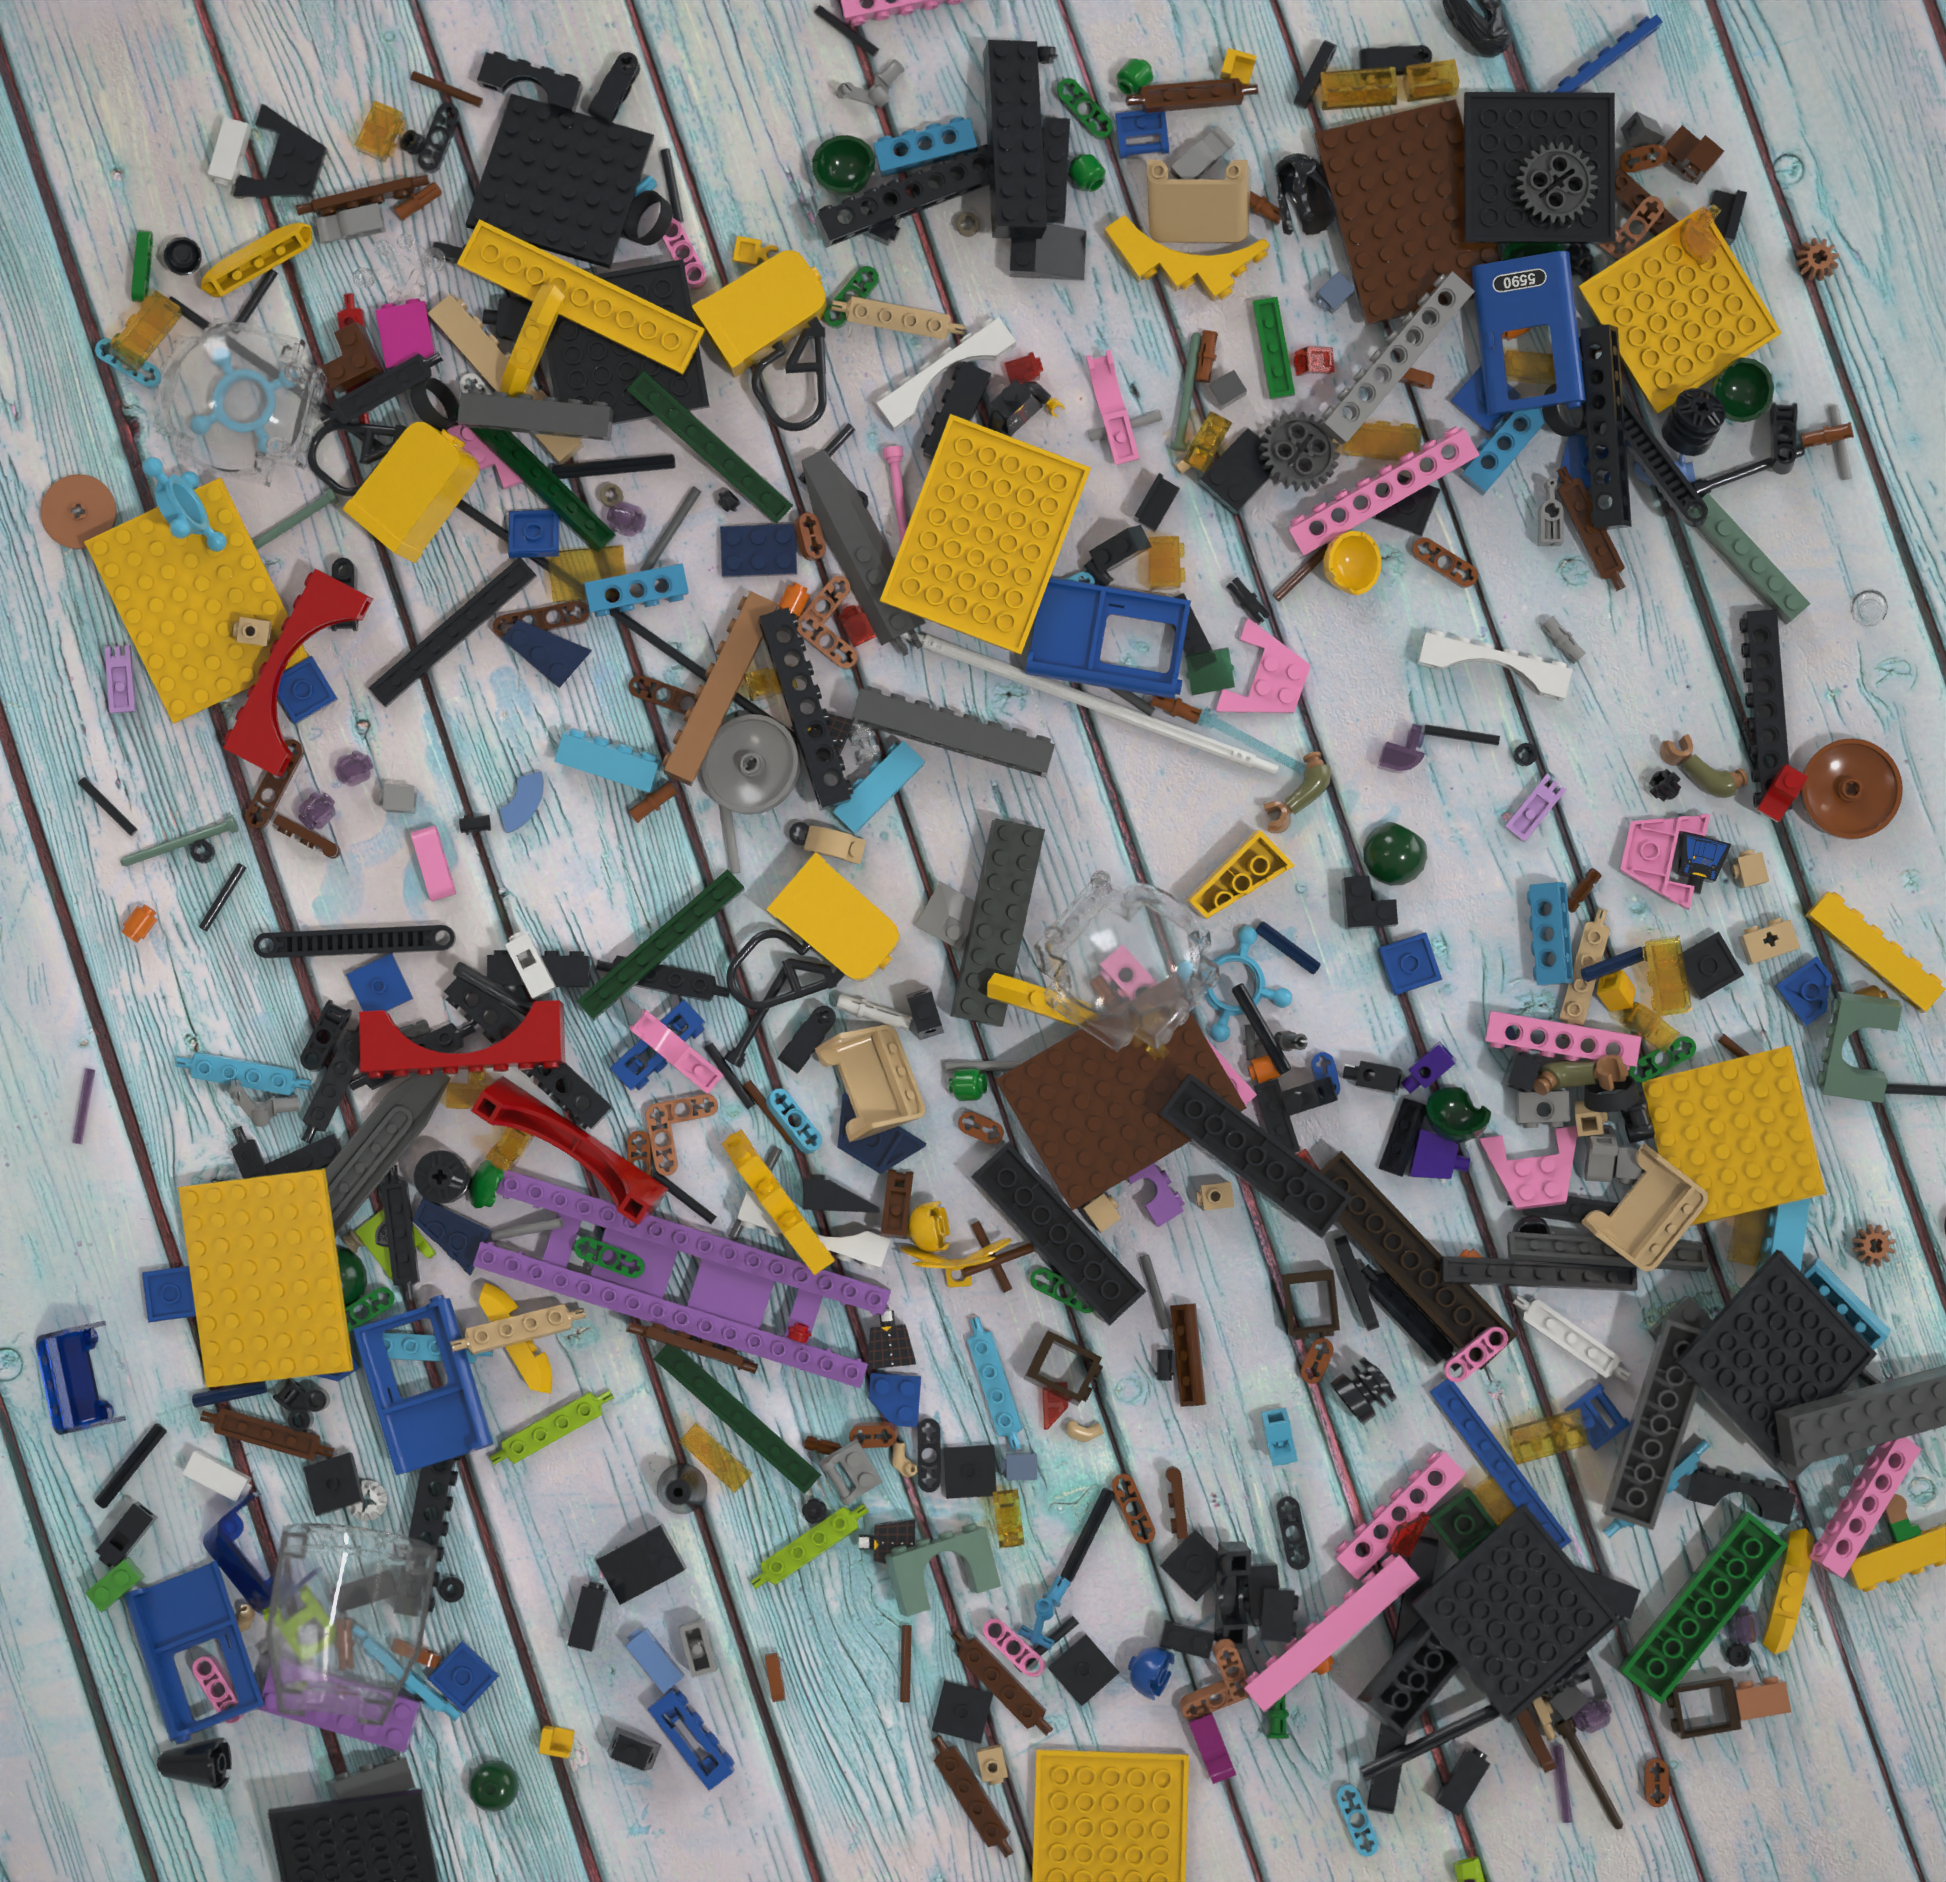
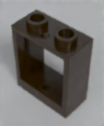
M1333 1269L1281 1274L1288 1335H1294V1340L1308 1339L1309 1333H1319V1337L1335 1336L1334 1331L1340 1330ZM1326 1281L1331 1324L1294 1328L1290 1284Z
M1047 1331L1023 1379L1078 1406L1081 1401H1087L1092 1391V1388L1088 1386L1092 1378L1097 1380L1103 1366L1099 1363L1102 1357ZM1052 1344L1092 1363L1078 1393L1038 1374Z
M1730 1676L1677 1684L1666 1698L1668 1708L1673 1709L1674 1718L1670 1719L1673 1734L1677 1733V1737L1680 1739L1742 1729L1734 1682ZM1720 1686L1726 1722L1685 1729L1678 1693Z

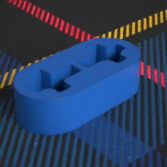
M1320 1052L1311 1061L1314 1080L1317 1081L1331 1076L1333 1085L1336 1088V1094L1338 1095L1340 1092V1082L1334 1059L1330 1054ZM1321 1056H1323L1324 1060H1329L1330 1065L1326 1066V1075H1323L1321 1067L1316 1066ZM1318 1087V1093L1323 1098L1322 1090Z

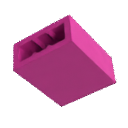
M410 299L405 301L406 304L396 306L395 303L382 305L381 309L375 310L385 365L388 371L417 354L422 355L426 359L436 353L430 317L428 315V306L425 301Z

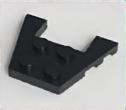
M262 104L255 125L257 128L279 134V138L265 181L239 175L233 194L234 198L313 197L327 148L271 108Z

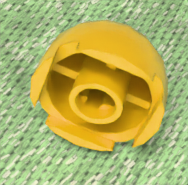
M940 1201L927 1202L917 1206L910 1215L909 1223L907 1224L906 1234L908 1238H911L919 1249L926 1252L943 1251L949 1247V1242H945V1236L950 1235L949 1220L945 1208H939L938 1206L941 1204Z

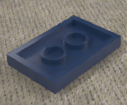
M794 524L720 527L722 578L797 575L796 532Z

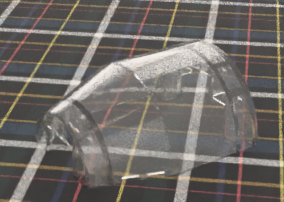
M297 1523L283 1527L266 1626V1638L280 1714L305 1717L306 1710L355 1716L357 1723L383 1726L401 1687L407 1680L416 1659L421 1654L438 1552L434 1546L404 1535L356 1526Z

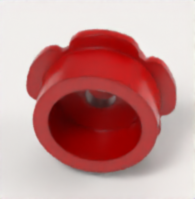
M795 1322L794 1326H788V1338L797 1342L807 1343L812 1333L808 1330L809 1326L803 1323Z

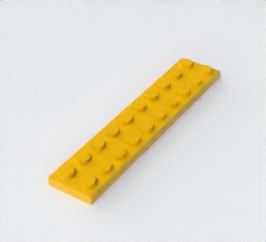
M480 219L457 262L459 267L531 302L534 301L542 285H555L565 295L564 303L559 312L560 316L681 375H684L705 333L704 328Z

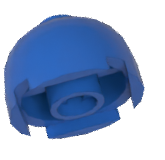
M1149 1647L1141 1651L1137 1657L1133 1656L1129 1662L1128 1670L1131 1671L1130 1681L1135 1690L1153 1701L1155 1700L1154 1695L1159 1697L1170 1679L1172 1672L1168 1671L1169 1663L1174 1665V1654L1162 1648Z

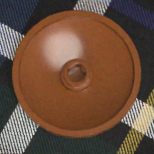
M1853 738L1832 742L1818 750L1808 761L1803 771V774L1808 776L1800 791L1804 810L1819 829L1831 836L1849 840L1871 836L1891 822L1901 804L1903 787L1899 769L1890 755L1872 742Z

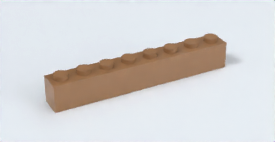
M750 591L748 597H742L737 608L740 610L737 620L732 618L726 631L730 634L726 642L723 640L720 642L716 651L719 657L715 664L710 663L705 676L708 677L705 686H699L694 698L697 699L694 709L689 707L683 719L687 723L683 731L680 729L677 731L673 740L676 746L672 753L667 752L662 762V766L665 767V775L692 787L763 639L758 622L759 616L775 612L778 606L777 603Z

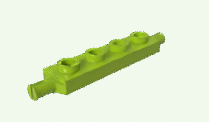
M610 1389L597 1397L591 1391L583 1394L501 1440L502 1450L490 1455V1460L493 1465L506 1458L513 1464L601 1416V1405L614 1399L613 1394H611Z
M864 1503L852 1512L846 1507H842L762 1562L760 1565L763 1573L750 1580L755 1589L767 1581L776 1586L858 1530L857 1520L869 1513V1510Z

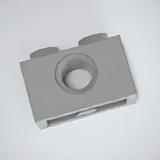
M1569 1091L1548 1092L1544 1096L1537 1092L1515 1093L1516 1124L1523 1123V1128H1538V1123H1548V1127H1564L1563 1122L1570 1121ZM1539 1103H1545L1548 1106L1549 1113L1547 1116L1541 1117L1538 1115L1536 1109Z
M705 1618L680 1625L678 1629L691 1677L717 1671L718 1665Z

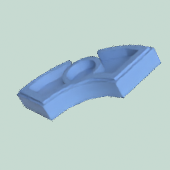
M541 771L517 778L518 788L515 797L508 805L500 808L506 833L513 832L525 825L536 812L541 803L544 790Z

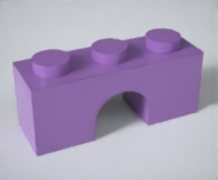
M1156 1162L1127 1179L1130 1184L1141 1178L1149 1179L1154 1183L1156 1195L1144 1207L1156 1226L1159 1227L1184 1212L1181 1206L1185 1205L1178 1192L1173 1194L1168 1186L1172 1183L1164 1170L1160 1172L1155 1165Z

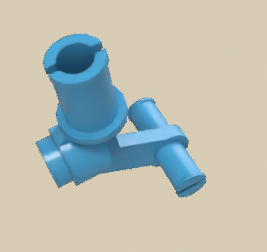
M1059 1575L1056 1576L1048 1593H1044L1043 1598L1035 1603L1034 1608L1037 1617L1034 1630L1022 1625L1018 1632V1635L1031 1640V1644L1035 1646L1039 1644L1048 1650H1051L1054 1640L1042 1635L1044 1621L1053 1617L1054 1606L1060 1607V1600L1071 1585L1066 1578H1063L1061 1581L1062 1576Z

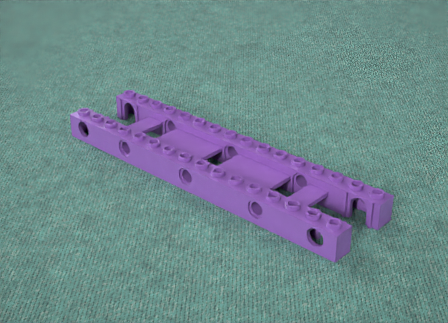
M508 1169L503 1170L504 1176L499 1183L497 1194L503 1195L504 1199L513 1198L532 1204L533 1208L536 1209L541 1207L557 1212L556 1218L563 1219L564 1227L551 1231L542 1260L525 1255L524 1251L512 1252L499 1248L495 1245V1242H480L473 1264L474 1267L861 1388L868 1367L867 1362L862 1361L860 1357L858 1359H851L832 1352L831 1348L826 1350L808 1344L810 1337L807 1343L794 1341L788 1338V1326H794L795 1322L803 1323L809 1326L808 1330L812 1333L823 1297L842 1302L841 1305L843 1306L849 1304L871 1311L872 1315H876V1313L884 1315L891 1290L825 1269L814 1275L803 1262L657 1216L649 1215L639 1225H636L617 1212L615 1203ZM586 1221L605 1227L601 1242L641 1257L645 1263L644 1273L640 1277L629 1278L595 1264L591 1275L581 1274L567 1268L581 1222ZM601 1245L596 1256V1261H598V1254L600 1250L603 1248V1246ZM607 1250L604 1252L602 1259L605 1264L613 1265L617 1260V1255L614 1251ZM678 1251L702 1258L687 1306L676 1304L663 1298ZM622 1254V1259L617 1269L621 1270V1266L624 1265L630 1268L629 1273L631 1274L634 1271L640 1270L637 1260H634L632 1263L626 1262L624 1259L627 1256ZM775 1281L799 1289L784 1336L771 1334L760 1329Z

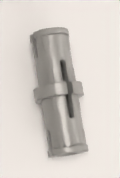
M1554 616L1541 626L1555 642L1554 645L1557 648L1560 647L1573 664L1586 654L1571 637L1572 634L1570 632L1567 633Z

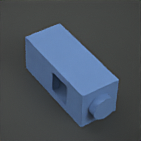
M647 1627L643 1631L637 1628L627 1637L629 1642L625 1645L663 1694L685 1676Z

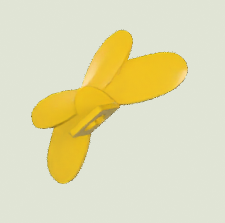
M1004 1238L993 1242L964 1259L948 1260L934 1252H926L913 1245H901L900 1250L921 1260V1262L911 1263L912 1265L925 1268H945L948 1287H966L972 1285V1277L968 1276L961 1281H957L952 1277V1271L983 1264L995 1259L996 1257L987 1256L1005 1247L1011 1242V1238Z

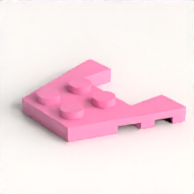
M458 425L447 430L450 434L457 436L466 443L463 448L476 458L479 464V471L493 466L496 467L504 490L525 483L469 427Z
M1247 618L1240 641L1262 648L1264 652L1248 697L1223 689L1215 711L1219 713H1294L1311 665L1251 619Z
M1710 814L1691 817L1679 816L1678 818L1671 819L1660 818L1631 821L1620 872L1682 908L1690 910L1695 886L1669 881L1679 833L1685 832L1706 837Z
M1577 1126L1556 1128L1554 1130L1558 1154L1509 1161L1506 1158L1503 1135L1480 1138V1146L1485 1151L1492 1168L1496 1171L1501 1181L1500 1183L1515 1210L1566 1204L1578 1134Z

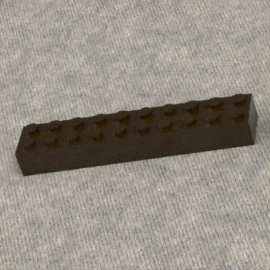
M1342 1150L1338 1151L1318 1170L1353 1197L1336 1221L1459 1350L1489 1327H1499L1506 1331L1508 1335L1507 1345L1517 1336L1511 1327L1469 1284L1440 1283V1258L1442 1255ZM1494 1331L1489 1335L1490 1344L1495 1346L1501 1342V1335L1498 1331ZM1474 1347L1469 1351V1358L1473 1362L1481 1358L1482 1353L1478 1347ZM1500 1350L1497 1354H1495L1492 1358H1490L1486 1363H1484V1364H1483L1481 1367H1479L1478 1369H1479V1370H1482V1369H1483L1495 1356H1497L1502 1350Z

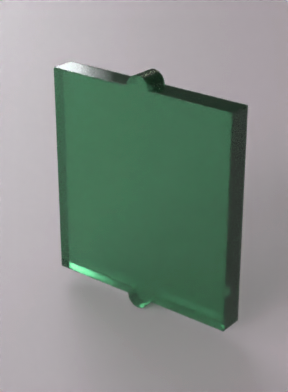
M1228 647L1185 656L1188 671L1186 677L1189 679L1192 695L1235 687L1232 672L1234 665L1231 664Z

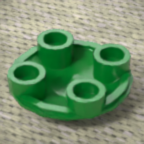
M485 1160L481 1163L471 1179L469 1200L474 1208L492 1207L495 1202V1191L498 1183L503 1179L504 1172L503 1169L497 1167L493 1160Z

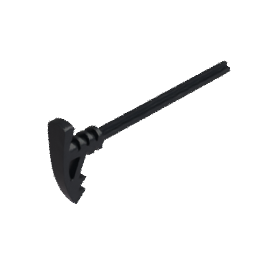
M1587 1653L1538 1697L1547 1696L1550 1699L1553 1697L1552 1691L1556 1690L1562 1693L1564 1692L1563 1686L1567 1685L1572 1688L1575 1687V1680L1583 1683L1590 1679L1596 1704L1608 1699L1601 1678ZM1490 1704L1360 1767L1359 1770L1366 1782L1501 1716Z

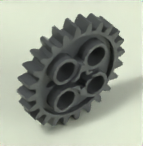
M1551 142L1548 145L1547 151L1541 145L1538 148L1539 154L1532 150L1530 152L1531 159L1524 158L1522 161L1526 167H1519L1517 170L1523 175L1515 179L1516 182L1522 184L1515 189L1516 192H1523L1518 201H1526L1527 204L1523 210L1531 208L1533 210L1531 217L1533 218L1539 214L1541 223L1546 217L1549 218L1550 225H1553L1555 219H1558L1560 225H1563L1565 217L1570 222H1573L1574 213L1581 217L1583 215L1581 208L1588 210L1590 204L1587 201L1595 199V196L1590 193L1598 188V186L1591 184V182L1598 178L1596 175H1590V172L1595 167L1586 166L1590 158L1581 159L1582 150H1579L1576 154L1572 153L1573 145L1564 150L1563 142H1561L1557 149H1555ZM1560 161L1564 165V171H1556L1552 163ZM1569 170H1574V173L1567 177L1560 186H1556L1543 198H1539V194L1549 188L1553 181H1558ZM1533 177H1541L1545 185L1543 187L1536 186L1533 182ZM1576 181L1580 186V190L1572 191L1568 186V182ZM1556 196L1559 198L1560 206H1552L1549 203V197Z
M1292 411L1289 418L1282 414L1279 418L1280 421L1274 419L1271 423L1272 426L1268 425L1265 429L1266 434H1263L1260 439L1264 443L1259 446V450L1264 452L1259 459L1267 460L1262 468H1270L1272 470L1268 477L1276 475L1278 477L1276 480L1277 485L1284 481L1285 489H1288L1292 484L1294 485L1295 492L1299 490L1300 486H1303L1304 491L1307 492L1310 485L1317 489L1320 483L1325 484L1328 480L1327 477L1331 478L1334 474L1333 469H1336L1339 464L1335 460L1339 458L1340 453L1335 452V450L1340 445L1339 443H1332L1334 438L1319 426L1323 419L1321 418L1316 423L1314 422V414H1311L1307 419L1303 411L1298 418L1294 411ZM1291 431L1297 432L1301 438L1293 437ZM1311 435L1312 439L1293 466L1288 468L1287 464L1306 437ZM1311 446H1317L1321 453L1314 452ZM1278 450L1284 451L1287 454V458L1280 456ZM1298 465H1304L1308 472L1301 471Z

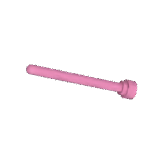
M891 446L883 448V456L887 460V464H890L901 544L908 527L900 470L901 457L904 455L902 446Z

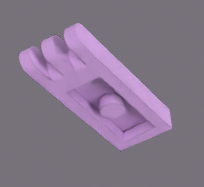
M130 644L125 645V655H122L121 645H115V656H112L111 646H105L110 714L136 712L132 649Z
M1548 774L1544 776L1504 826L1522 842L1528 839L1566 791L1562 786L1555 794L1553 790L1558 785V782L1555 780L1549 787L1545 786L1550 780Z

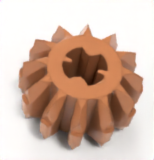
M1816 238L1811 240V244L1805 242L1802 245L1803 250H1799L1796 254L1801 258L1796 262V265L1804 266L1800 274L1804 275L1808 272L1809 280H1813L1816 275L1819 281L1824 279V275L1831 277L1833 275L1832 269H1836L1839 265L1834 261L1838 259L1839 254L1831 252L1835 245L1832 244L1827 247L1826 239H1823L1820 244ZM1816 255H1818V256L1821 257V258L1819 259V261H1821L1819 264H1817V263L1814 262V261L1816 260V258H1815V259H1813V258H1814Z
M1871 1224L1866 1225V1232L1862 1229L1857 1230L1861 1239H1852L1854 1243H1859V1247L1852 1248V1252L1861 1253L1856 1259L1858 1261L1865 1259V1266L1868 1267L1873 1262L1876 1267H1880L1881 1259L1888 1263L1890 1258L1886 1253H1895V1250L1889 1248V1245L1896 1243L1895 1239L1887 1240L1891 1234L1890 1230L1882 1233V1225H1877L1874 1229ZM1870 1241L1878 1242L1876 1244L1877 1250H1870L1872 1246Z

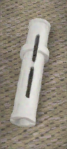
M841 993L836 1009L855 1014L857 1018H869L908 1031L912 1020L911 1015L868 1003L866 999L859 1000Z

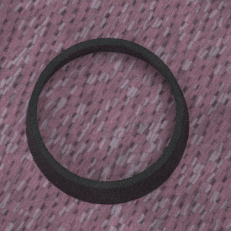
M647 190L638 194L633 200L623 230L624 236L628 240L644 246L657 243L666 234L671 224V205L656 191ZM660 202V214L655 225L646 235L639 238L637 231L640 218L647 208L654 203Z
M429 378L412 387L410 391L411 403L423 422L440 431L443 429L447 431L458 420V416L454 413L457 407H459L458 401L443 382L435 378ZM426 389L431 391L440 400L445 408L448 419L443 417L433 407Z
M1556 383L1549 386L1544 395L1555 393L1557 390ZM1585 402L1581 403L1583 415L1586 410ZM1557 405L1542 408L1547 425L1560 436L1570 437L1587 427L1584 422V416L1582 417L1580 427L1574 428L1563 421L1558 412Z
M1628 1075L1626 1076V1081L1613 1082V1090L1623 1091L1612 1094H1598L1608 1091L1601 1088L1599 1082L1593 1085H1585V1107L1595 1112H1616L1632 1107L1640 1099L1635 1079Z

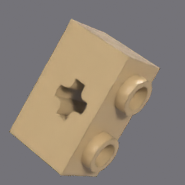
M1782 917L1768 921L1769 927L1759 929V926L1756 925L1744 929L1745 935L1740 936L1739 940L1748 965L1800 948L1791 919L1783 922ZM1767 936H1773L1774 941L1770 944H1764L1763 939L1767 938Z

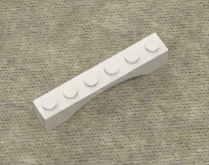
M999 317L996 320L991 318L980 326L981 330L974 335L972 333L967 334L960 340L961 344L954 349L952 347L947 348L939 355L940 359L935 363L931 361L926 363L919 369L920 373L913 378L911 376L906 377L898 384L900 386L893 392L888 390L878 398L877 408L894 432L915 418L918 405L924 393L943 373L963 364L964 361H996L1016 347V340Z
M1431 630L1430 633L1426 632L1423 636L1416 665L1441 671L1452 665L1464 662L1493 663L1518 674L1539 696L1563 701L1566 698L1573 670L1567 668L1566 663L1552 661V664L1542 662L1543 658L1535 655H1528V658L1518 656L1519 652L1511 649H1504L1503 652L1494 650V646L1488 643L1480 642L1479 646L1470 644V640L1467 638L1455 636V639L1445 637V633Z
M746 1190L737 1219L742 1220L740 1225L754 1230L757 1225L766 1228L765 1234L779 1238V1235L783 1233L776 1222L760 1203L755 1193ZM867 1230L842 1237L818 1235L828 1250L837 1253L836 1258L851 1262L852 1258L861 1261L860 1266L873 1271L876 1266L882 1267L891 1241L890 1238L882 1237Z

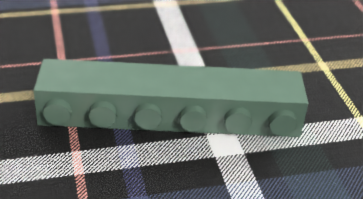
M1707 493L1702 498L1708 507L1707 519L1704 524L1697 528L1773 610L1777 609V615L1787 625L1810 605L1809 601ZM1691 508L1688 511L1689 516L1692 518L1702 516V512L1698 508Z

